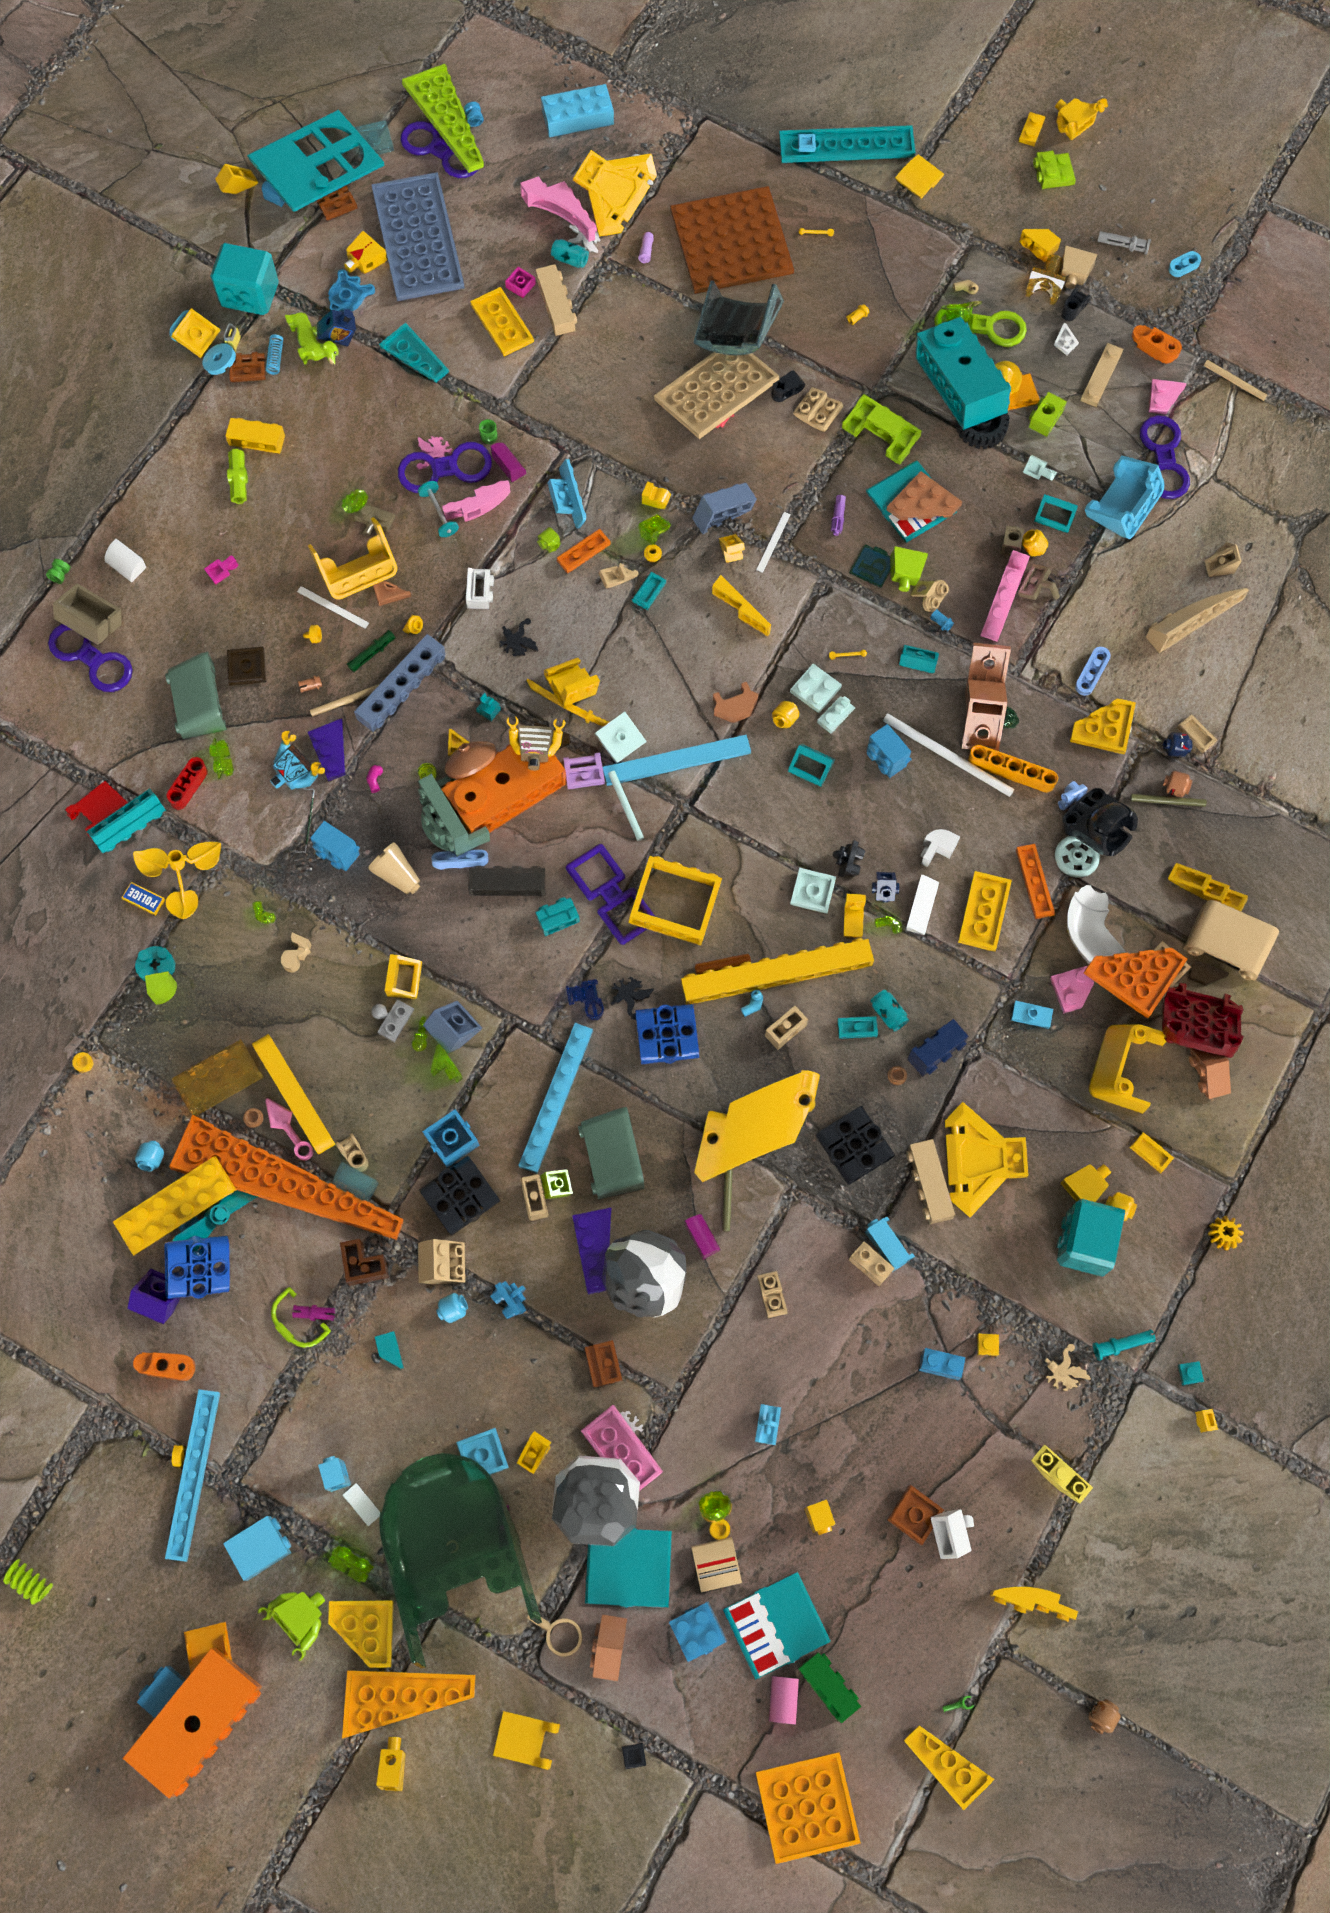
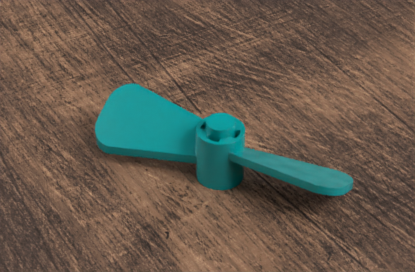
M238 1190L234 1191L222 1199L218 1205L209 1208L205 1212L203 1219L176 1235L172 1241L188 1240L193 1236L208 1238L215 1227L228 1221L230 1214L251 1202L257 1196ZM196 1245L193 1251H197L201 1245Z

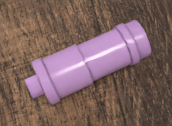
M645 232L642 237V246L638 257L642 263H648L651 260L654 236L650 232Z

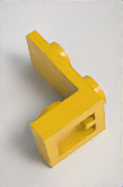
M846 895L844 937L862 938L866 895Z

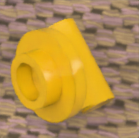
M411 615L403 631L407 634L420 633L423 628L422 619L419 616Z

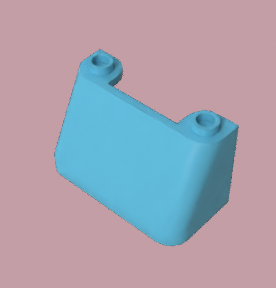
M1121 456L1113 467L1115 480L1100 502L1092 500L1086 505L1085 513L1088 518L1119 536L1131 539L1162 495L1165 485L1159 465Z

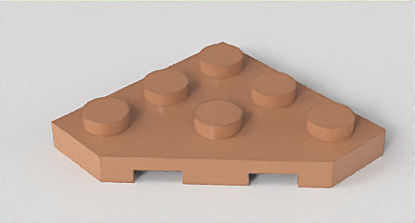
M920 471L887 506V511L899 520H908V518L932 519L936 516L949 518L962 506V501Z

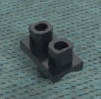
M853 840L852 844H847L846 847L841 846L840 850L833 852L832 856L837 859L836 864L840 865L838 876L844 877L849 875L855 877L859 875L861 867L853 863L854 859L862 860L865 854V850L858 846L859 842Z

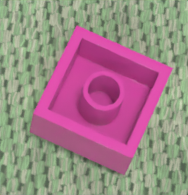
M517 267L505 281L506 288L521 298H524L536 284L535 277L520 267Z

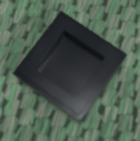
M643 1743L622 1746L625 1770L646 1766Z

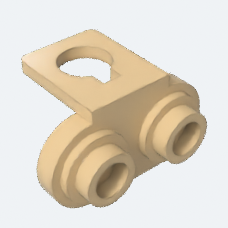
M944 580L919 581L911 596L924 597L922 602L924 610L926 612H934L948 593L949 587ZM922 586L926 587V590L918 592Z

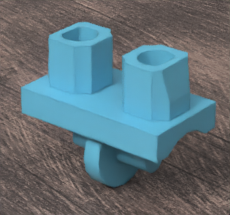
M760 1405L755 1442L776 1445L781 1407Z

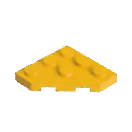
M1117 698L1109 705L1099 708L1082 720L1076 721L1073 725L1070 742L1125 754L1136 702Z
M394 1600L329 1601L328 1624L360 1656L369 1668L392 1667Z

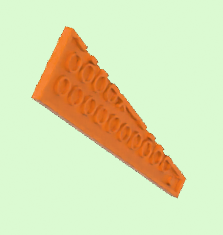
M193 1114L169 1166L171 1170L187 1174L216 1156L238 1191L397 1240L404 1222L402 1218L380 1207H376L366 1200H361L355 1197L354 1194L348 1191L345 1192L337 1188L336 1185L327 1183L319 1179V1177L273 1154H269L261 1148H256L248 1144L247 1141L240 1140L232 1136L231 1133L225 1130L222 1131Z

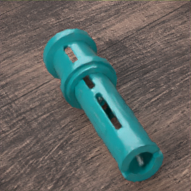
M1149 1329L1148 1331L1120 1339L1112 1337L1103 1343H1093V1352L1097 1360L1100 1361L1106 1356H1117L1123 1350L1155 1342V1334L1151 1335L1154 1332L1152 1329Z

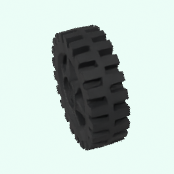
M1006 413L964 430L956 420V430L959 433V437L963 438L964 443L969 442V446L972 447L975 444L977 449L980 446L983 449H987L989 445L992 448L994 444L998 445L1006 436L1010 417Z

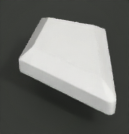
M1064 323L1054 346L1068 355L1079 342L1067 324Z

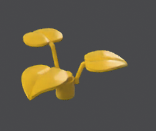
M203 842L196 844L188 850V858L179 850H172L167 856L163 850L158 848L134 851L133 856L137 868L145 876L157 877L162 873V869H166L168 865L176 871L180 892H173L167 897L166 907L172 915L179 919H186L196 911L198 897L192 890L184 892L180 870L184 868L185 861L189 864L195 863L196 868L200 870L213 868L219 861L221 843Z

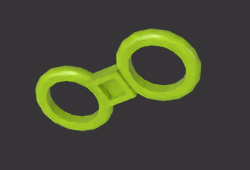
M948 304L943 306L934 318V324L938 326L942 323L941 319L945 314L950 312L961 313L967 319L972 333L985 334L993 343L1002 347H1012L1019 344L1027 332L1026 323L1023 318L1011 311H999L990 317L972 314L969 309L959 304ZM1000 319L1012 320L1019 327V333L1011 339L1001 338L995 334L993 324Z

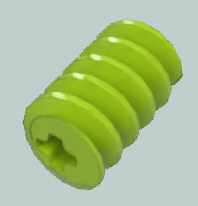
M18 1559L7 1570L3 1582L6 1585L10 1584L11 1589H17L18 1594H23V1598L26 1600L30 1599V1603L34 1605L49 1593L53 1583L44 1586L47 1579L43 1578L39 1582L40 1574L37 1573L31 1576L34 1569L30 1568L26 1572L27 1564L24 1563L19 1567L21 1559Z

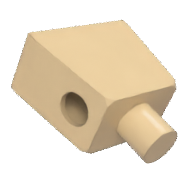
M1069 246L1065 247L1060 279L1066 281L1065 286L1068 289H1074L1076 284L1084 285L1094 266L1097 254Z

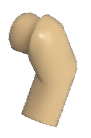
M971 280L953 283L954 292L964 290L969 294H976L979 289L978 285Z

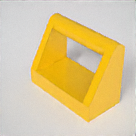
M390 954L385 985L387 997L417 999L422 961ZM399 964L414 966L410 992L396 989Z

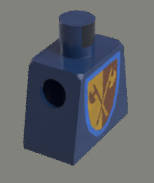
M345 309L343 312L331 310L316 324L318 339L344 346H349L356 331L355 317L349 309Z

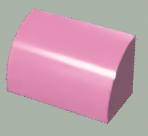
M772 1676L769 1710L770 1722L796 1724L799 1679Z

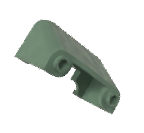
M209 652L200 653L168 669V673L165 674L166 681L171 686L177 722L174 723L177 734L180 733L183 739L227 730L226 722L222 719L223 712L220 707L215 682V666Z
M627 1107L581 1121V1126H578L580 1138L584 1137L594 1178V1182L591 1183L593 1195L597 1194L598 1199H603L644 1189L643 1173Z

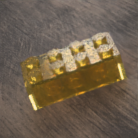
M240 1039L173 1077L172 1081L190 1113L197 1116L263 1078V1075L247 1047Z

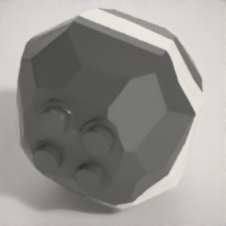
M650 1230L638 1231L614 1240L605 1253L602 1273L603 1285L614 1307L618 1310H625L640 1318L663 1316L677 1307L687 1277L685 1253L677 1246V1243L669 1237Z
M577 1456L555 1477L552 1520L571 1543L615 1546L637 1525L640 1482L621 1459Z

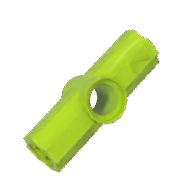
M232 449L228 452L229 469H227L231 502L236 504H243L247 501L246 484H248L245 454L242 450Z

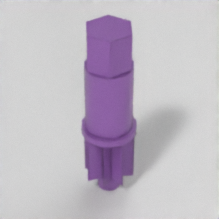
M843 495L836 496L831 531L835 536H838L843 529L846 499Z

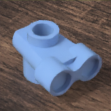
M1075 781L1071 782L1064 789L1065 793L1061 795L1062 800L1058 802L1059 808L1065 810L1086 794L1087 787L1084 784L1078 785Z

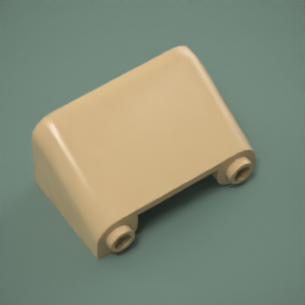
M1208 900L1200 909L1183 949L1192 956H1199L1204 953L1212 955L1239 967V973L1242 978L1255 981L1277 939L1279 930L1268 923L1218 901Z

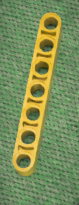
M267 1034L253 1042L252 1046L317 1154L319 1155L336 1145L270 1035Z

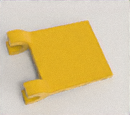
M503 1711L493 1756L548 1770L551 1768L552 1760L540 1757L546 1731L558 1733L560 1724Z

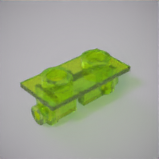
M214 738L209 746V754L213 756L214 773H217L219 780L222 774L226 776L233 775L234 768L231 758L224 759V757H230L228 743L225 740H219L217 743L216 738Z
M338 1546L331 1553L332 1556L329 1559V1562L332 1563L331 1566L343 1573L347 1567L351 1568L348 1576L359 1583L361 1581L365 1583L369 1577L368 1574L374 1569V1566L367 1559L359 1558L346 1547Z

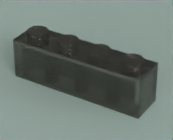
M474 866V868H469V895L545 896V868L540 866H531L530 868H523L521 866H512L511 868H504L502 866H493L492 868Z

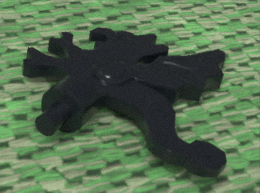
M526 618L519 624V630L512 634L509 628L502 627L503 634L507 640L499 641V643H501L500 647L507 644V647L504 649L506 653H509V648H513L515 654L512 655L514 657L517 655L525 656L526 648L538 652L536 642L526 636L523 637L525 632L524 625H529L531 620Z
M629 977L628 979L631 982L624 985V978H622V980H619L621 987H618L615 983L613 984L614 987L612 989H616L619 992L613 997L610 1004H618L624 999L628 1004V1015L631 1016V1019L636 1020V1014L632 1013L635 1004L634 999L643 1001L645 998L650 997L654 989H638L642 988L643 985H640L642 981H637L633 977Z

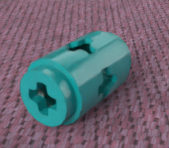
M557 239L552 245L551 256L563 263L583 268L587 264L589 251L582 246L563 239Z
M882 990L871 999L870 1002L873 1009L889 1029H892L894 1032L898 1031L909 1022L907 1013L890 992Z

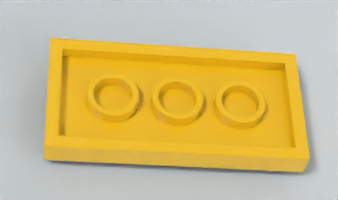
M501 287L470 301L473 310L503 357L534 342L533 336Z
M974 872L958 943L993 952L996 951L1012 880L982 872Z

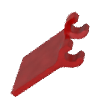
M104 781L79 802L68 806L65 811L71 820H74L81 812L92 823L85 828V831H88L128 802Z

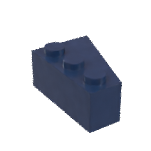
M952 1019L937 1030L932 1037L926 1038L921 1046L918 1048L914 1047L907 1060L922 1077L927 1073L931 1075L938 1069L937 1065L940 1062L946 1063L953 1056L951 1053L956 1049L960 1051L967 1045L966 1041L969 1036Z

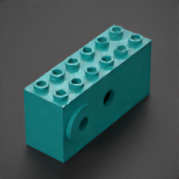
M962 317L943 322L938 326L917 333L916 360L963 430L1008 413L1011 386L1009 382L1005 381L1002 372L996 368L993 359L989 358L984 346L980 345L977 336L971 332L968 323H965Z

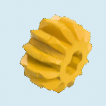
M1227 1216L1222 1217V1219L1218 1217L1215 1219V1223L1210 1224L1212 1230L1208 1232V1235L1214 1236L1210 1241L1211 1243L1218 1242V1249L1222 1246L1225 1251L1229 1250L1230 1247L1235 1249L1237 1243L1242 1242L1239 1236H1242L1244 1232L1238 1230L1241 1227L1240 1223L1234 1224L1235 1218L1229 1221ZM1228 1231L1229 1235L1225 1236L1223 1232Z

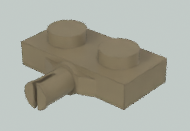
M361 503L355 514V521L366 525L363 535L369 537L372 530L375 529L371 521L372 517L379 522L382 530L388 532L395 519V514Z

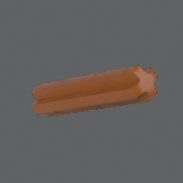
M742 954L695 964V972L699 975L703 974L706 970L718 971L725 966L737 967L744 962H751L749 954Z

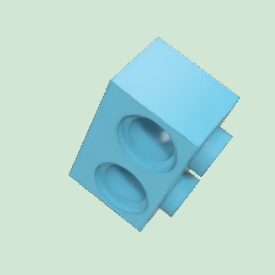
M331 1456L323 1459V1463L318 1465L325 1490L333 1492L351 1485L343 1460Z

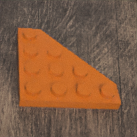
M1173 948L1157 951L1146 950L1130 954L1120 953L1113 954L1112 956H1095L1083 973L1141 1015L1149 1018L1187 961V958Z

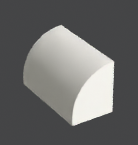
M117 539L110 544L106 551L105 562L130 582H133L146 568L143 559Z
M961 1509L943 1512L931 1517L941 1559L959 1558L971 1551Z

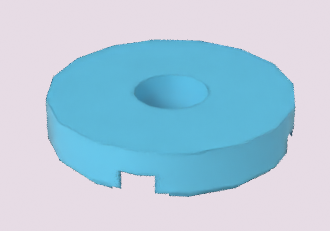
M227 343L217 344L205 354L202 363L203 367L211 375L222 374L226 371L227 367L230 368L233 365L236 353Z

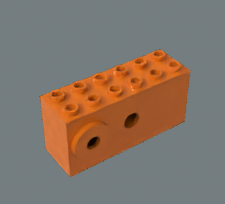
M509 744L503 751H498L492 762L485 768L470 776L450 781L441 790L468 835L485 826L489 833L565 786L567 784L566 771L555 755L549 757L548 762H540L539 770L528 769V761H521V756L517 755Z
M211 1648L123 1759L169 1799L174 1796H181L189 1786L187 1781L190 1777H196L204 1767L201 1763L205 1759L211 1758L219 1747L216 1744L229 1736L233 1730L231 1728L232 1724L237 1721L239 1722L247 1713L245 1709L247 1705L254 1704L262 1694L259 1691L262 1686L218 1648ZM193 1716H197L200 1720V1728L197 1731L193 1730L190 1725Z

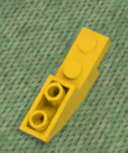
M1008 1587L990 1592V1595L995 1597V1602L1005 1606L1008 1602L1015 1605L1014 1610L1026 1614V1611H1033L1035 1605H1037L1036 1609L1048 1614L1049 1611L1057 1613L1056 1618L1069 1622V1619L1076 1620L1078 1611L1059 1604L1060 1594L1033 1587Z

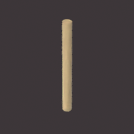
M1207 360L1204 366L1262 401L1266 399L1267 394L1211 361Z
M379 684L311 709L310 713L314 717L367 697Z

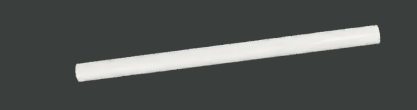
M887 713L884 717L883 722L1009 797L1014 791L1012 787Z

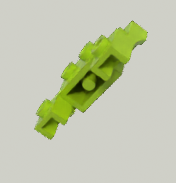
M865 394L858 400L842 425L844 430L855 437L866 428L891 444L886 450L885 456L899 465L910 453V449L921 437L922 432L907 422L902 416L896 415L888 407L882 406Z

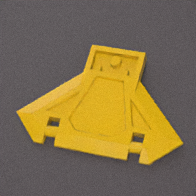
M591 150L577 171L573 181L588 190L599 237L619 234L623 231L622 221L628 223L650 188L647 184L648 179L655 180L657 175L651 153L606 161ZM639 173L643 175L642 178L638 177ZM613 214L617 216L615 220L611 218Z
M964 1102L945 1120V1127L951 1128L952 1134L946 1135L949 1185H955V1192L949 1193L951 1202L969 1218L1007 1178H1028L1026 1137L1004 1138ZM964 1127V1134L959 1133V1128ZM963 1185H968V1192H963Z

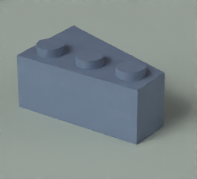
M747 483L735 484L730 488L720 489L714 493H706L701 497L692 519L701 533L705 534L708 532V528L714 525L719 527L722 525V521L728 518L733 520L751 511L757 498Z

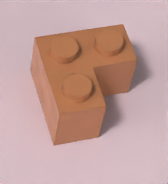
M1190 1048L1191 1056H1189V1063L1197 1070L1200 1076V1081L1198 1082L1200 1092L1204 1093L1208 1099L1230 1094L1229 1060L1224 1055Z
M602 1615L601 1623H596L595 1636L598 1639L593 1640L592 1652H595L596 1655L592 1654L590 1668H594V1678L618 1681L627 1618Z

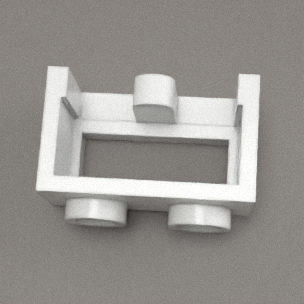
M468 568L467 609H489V602H493V591H490V586H494V575L490 574V569ZM476 579H484L483 596H475Z

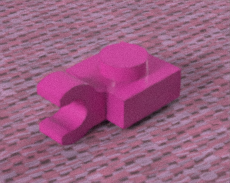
M231 555L223 562L217 559L205 567L204 570L216 585L230 575L228 570H233L239 565Z

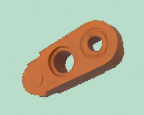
M1138 325L1132 332L1133 341L1137 343L1136 347L1155 360L1168 364L1179 357L1182 350L1180 341L1156 327L1151 329L1145 325Z
M142 1352L133 1361L134 1369L138 1373L147 1376L188 1381L195 1372V1361L183 1354ZM167 1361V1368L160 1371V1363ZM181 1364H185L183 1371L179 1370Z

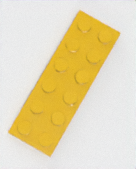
M214 1156L117 1218L113 1223L134 1256L236 1191V1188L216 1156Z

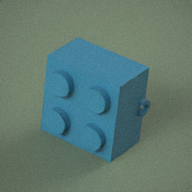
M888 724L870 736L867 755L879 765V770L884 775L886 774L891 778L911 761V750Z
M323 821L310 838L313 843L312 847L316 850V855L323 860L326 858L331 861L330 864L338 870L341 868L347 871L360 855V847L356 846L355 841L326 821Z
M456 1109L422 1131L430 1143V1147L437 1153L446 1168L480 1146L478 1140L469 1129L471 1128L467 1121L464 1122Z
M709 1602L694 1609L690 1608L685 1611V1614L669 1622L688 1662L703 1654L707 1655L714 1648L727 1642Z

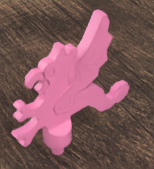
M431 436L432 439H428L429 443L420 437L418 438V446L421 448V451L428 453L434 459L445 457V453L452 454V448L446 450V447L450 446L448 441H446L445 445H441L442 442L440 440H443L442 437L434 438ZM426 461L424 462V464H417L418 469L426 468L429 466V464Z

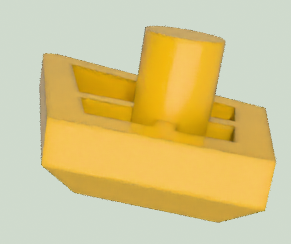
M451 728L449 729L448 756H451L462 744L470 743Z

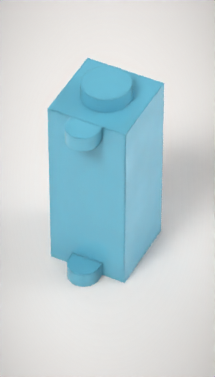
M888 1217L880 1221L875 1219L867 1225L869 1228H867L865 1233L880 1255L894 1267L892 1271L894 1272L915 1256L913 1253L910 1255L907 1253L887 1224L890 1220Z

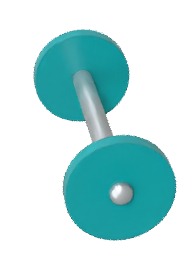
M436 481L426 482L419 487L418 493L421 497L430 496L443 523L438 529V534L440 537H449L458 531L459 526L457 522L447 523L434 496V493L439 489L438 483Z

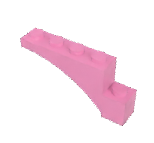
M538 176L520 183L521 197L528 207L533 206L552 212L575 225L589 242L595 240V232L597 231L595 223L590 220L587 211L583 210L579 199L575 198L571 187H568L565 181L547 187L546 183L542 182Z
M1012 551L980 636L998 642L1029 561V555Z

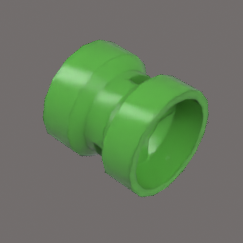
M490 419L483 420L479 424L481 441L485 444H492L498 437L496 423Z
M54 559L51 564L52 568L48 569L46 576L51 581L62 584L65 579L64 575L69 572L71 567L60 559Z

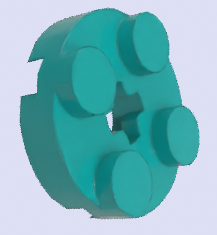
M152 946L138 953L135 969L139 977L146 982L145 975L167 971L173 975L175 960L166 948ZM157 961V963H160V966H157L156 970H154L153 967H150L151 964H153V962Z

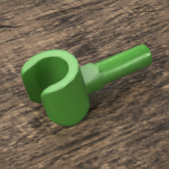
M962 1696L958 1702L943 1706L944 1712L956 1708L972 1709L974 1705L966 1706L964 1703L965 1699L971 1698V1696Z

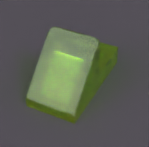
M657 514L639 523L640 536L650 544L655 545L659 535L668 531L671 523Z
M439 1043L436 1045L431 1074L435 1076L444 1070L449 1080L454 1079L458 1083L463 1077Z

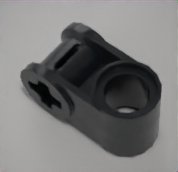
M1076 287L1064 303L1061 312L1062 318L1066 321H1073L1087 306L1091 295H1086Z
M794 370L790 371L773 383L771 397L776 402H783L801 392L805 387V383Z

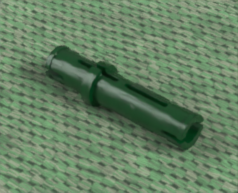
M388 629L382 636L374 639L372 644L348 662L347 666L355 673L373 656L384 651V648L395 640L396 637Z

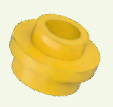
M649 545L644 550V557L649 562H657L662 556L661 548L657 545Z

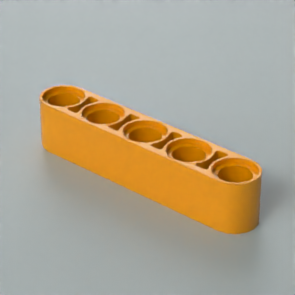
M982 745L972 747L968 757V762L983 771L1048 793L1053 791L1058 781V775L1053 770ZM974 754H978L982 758H976ZM995 760V761H997L999 764H998V765L993 764L991 761ZM1009 767H1014L1017 771H1012ZM1027 773H1032L1034 777H1029ZM1044 779H1049L1052 783H1047Z

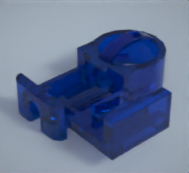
M598 980L581 982V987L566 986L569 1005H573L577 1001H581V1003L584 1001L585 1014L589 1019L598 1020L603 1016L604 1006L601 998H598L596 989ZM596 1004L601 1007L599 1015H597ZM590 1005H592L594 1016L588 1013V1007Z

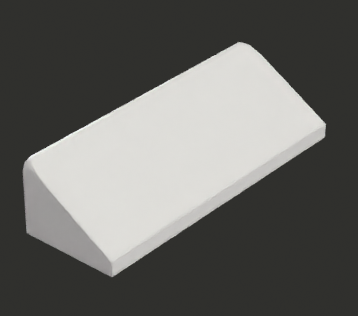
M921 875L906 930L925 935L939 882Z

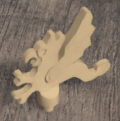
M1069 1344L1064 1349L1063 1362L1060 1365H1057L1053 1360L1045 1359V1362L1048 1364L1047 1367L1053 1372L1052 1376H1046L1047 1382L1049 1383L1054 1378L1055 1383L1053 1386H1056V1389L1059 1388L1058 1383L1060 1381L1063 1383L1062 1385H1066V1388H1063L1064 1391H1068L1072 1387H1078L1076 1385L1078 1380L1071 1379L1068 1375H1072L1074 1378L1091 1379L1087 1375L1086 1370H1082L1080 1366L1069 1368L1071 1359L1068 1351H1074L1075 1346L1073 1344Z

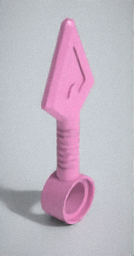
M266 1098L265 1102L270 1127L284 1129L295 1145V1155L302 1161L309 1160L313 1156L314 1150L308 1142L301 1141L291 1127L290 1123L293 1112ZM303 1146L309 1147V1153L305 1156L299 1155V1149Z

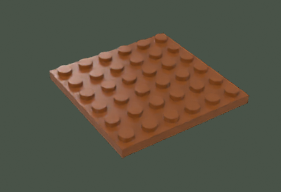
M769 186L670 205L694 294L794 274V267Z

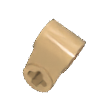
M351 1133L348 1138L335 1144L351 1168L356 1172H363L367 1169L369 1162L353 1133ZM363 1158L361 1164L354 1165L355 1159Z

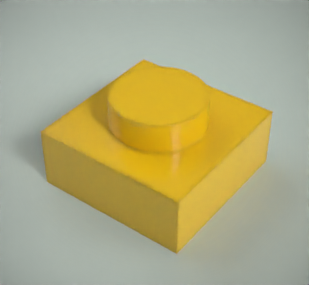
M977 1334V1355L998 1356L999 1334Z
M1213 1409L1195 1412L1197 1417L1196 1423L1201 1433L1218 1430Z

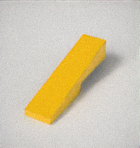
M720 575L712 586V594L736 608L739 619L768 636L771 631V624Z

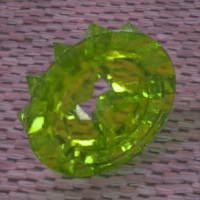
M363 489L351 491L342 500L343 510L346 513H355L361 510L368 501V494Z

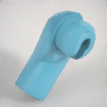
M754 990L751 993L750 1004L741 1008L744 1017L761 1009L763 995L759 990Z

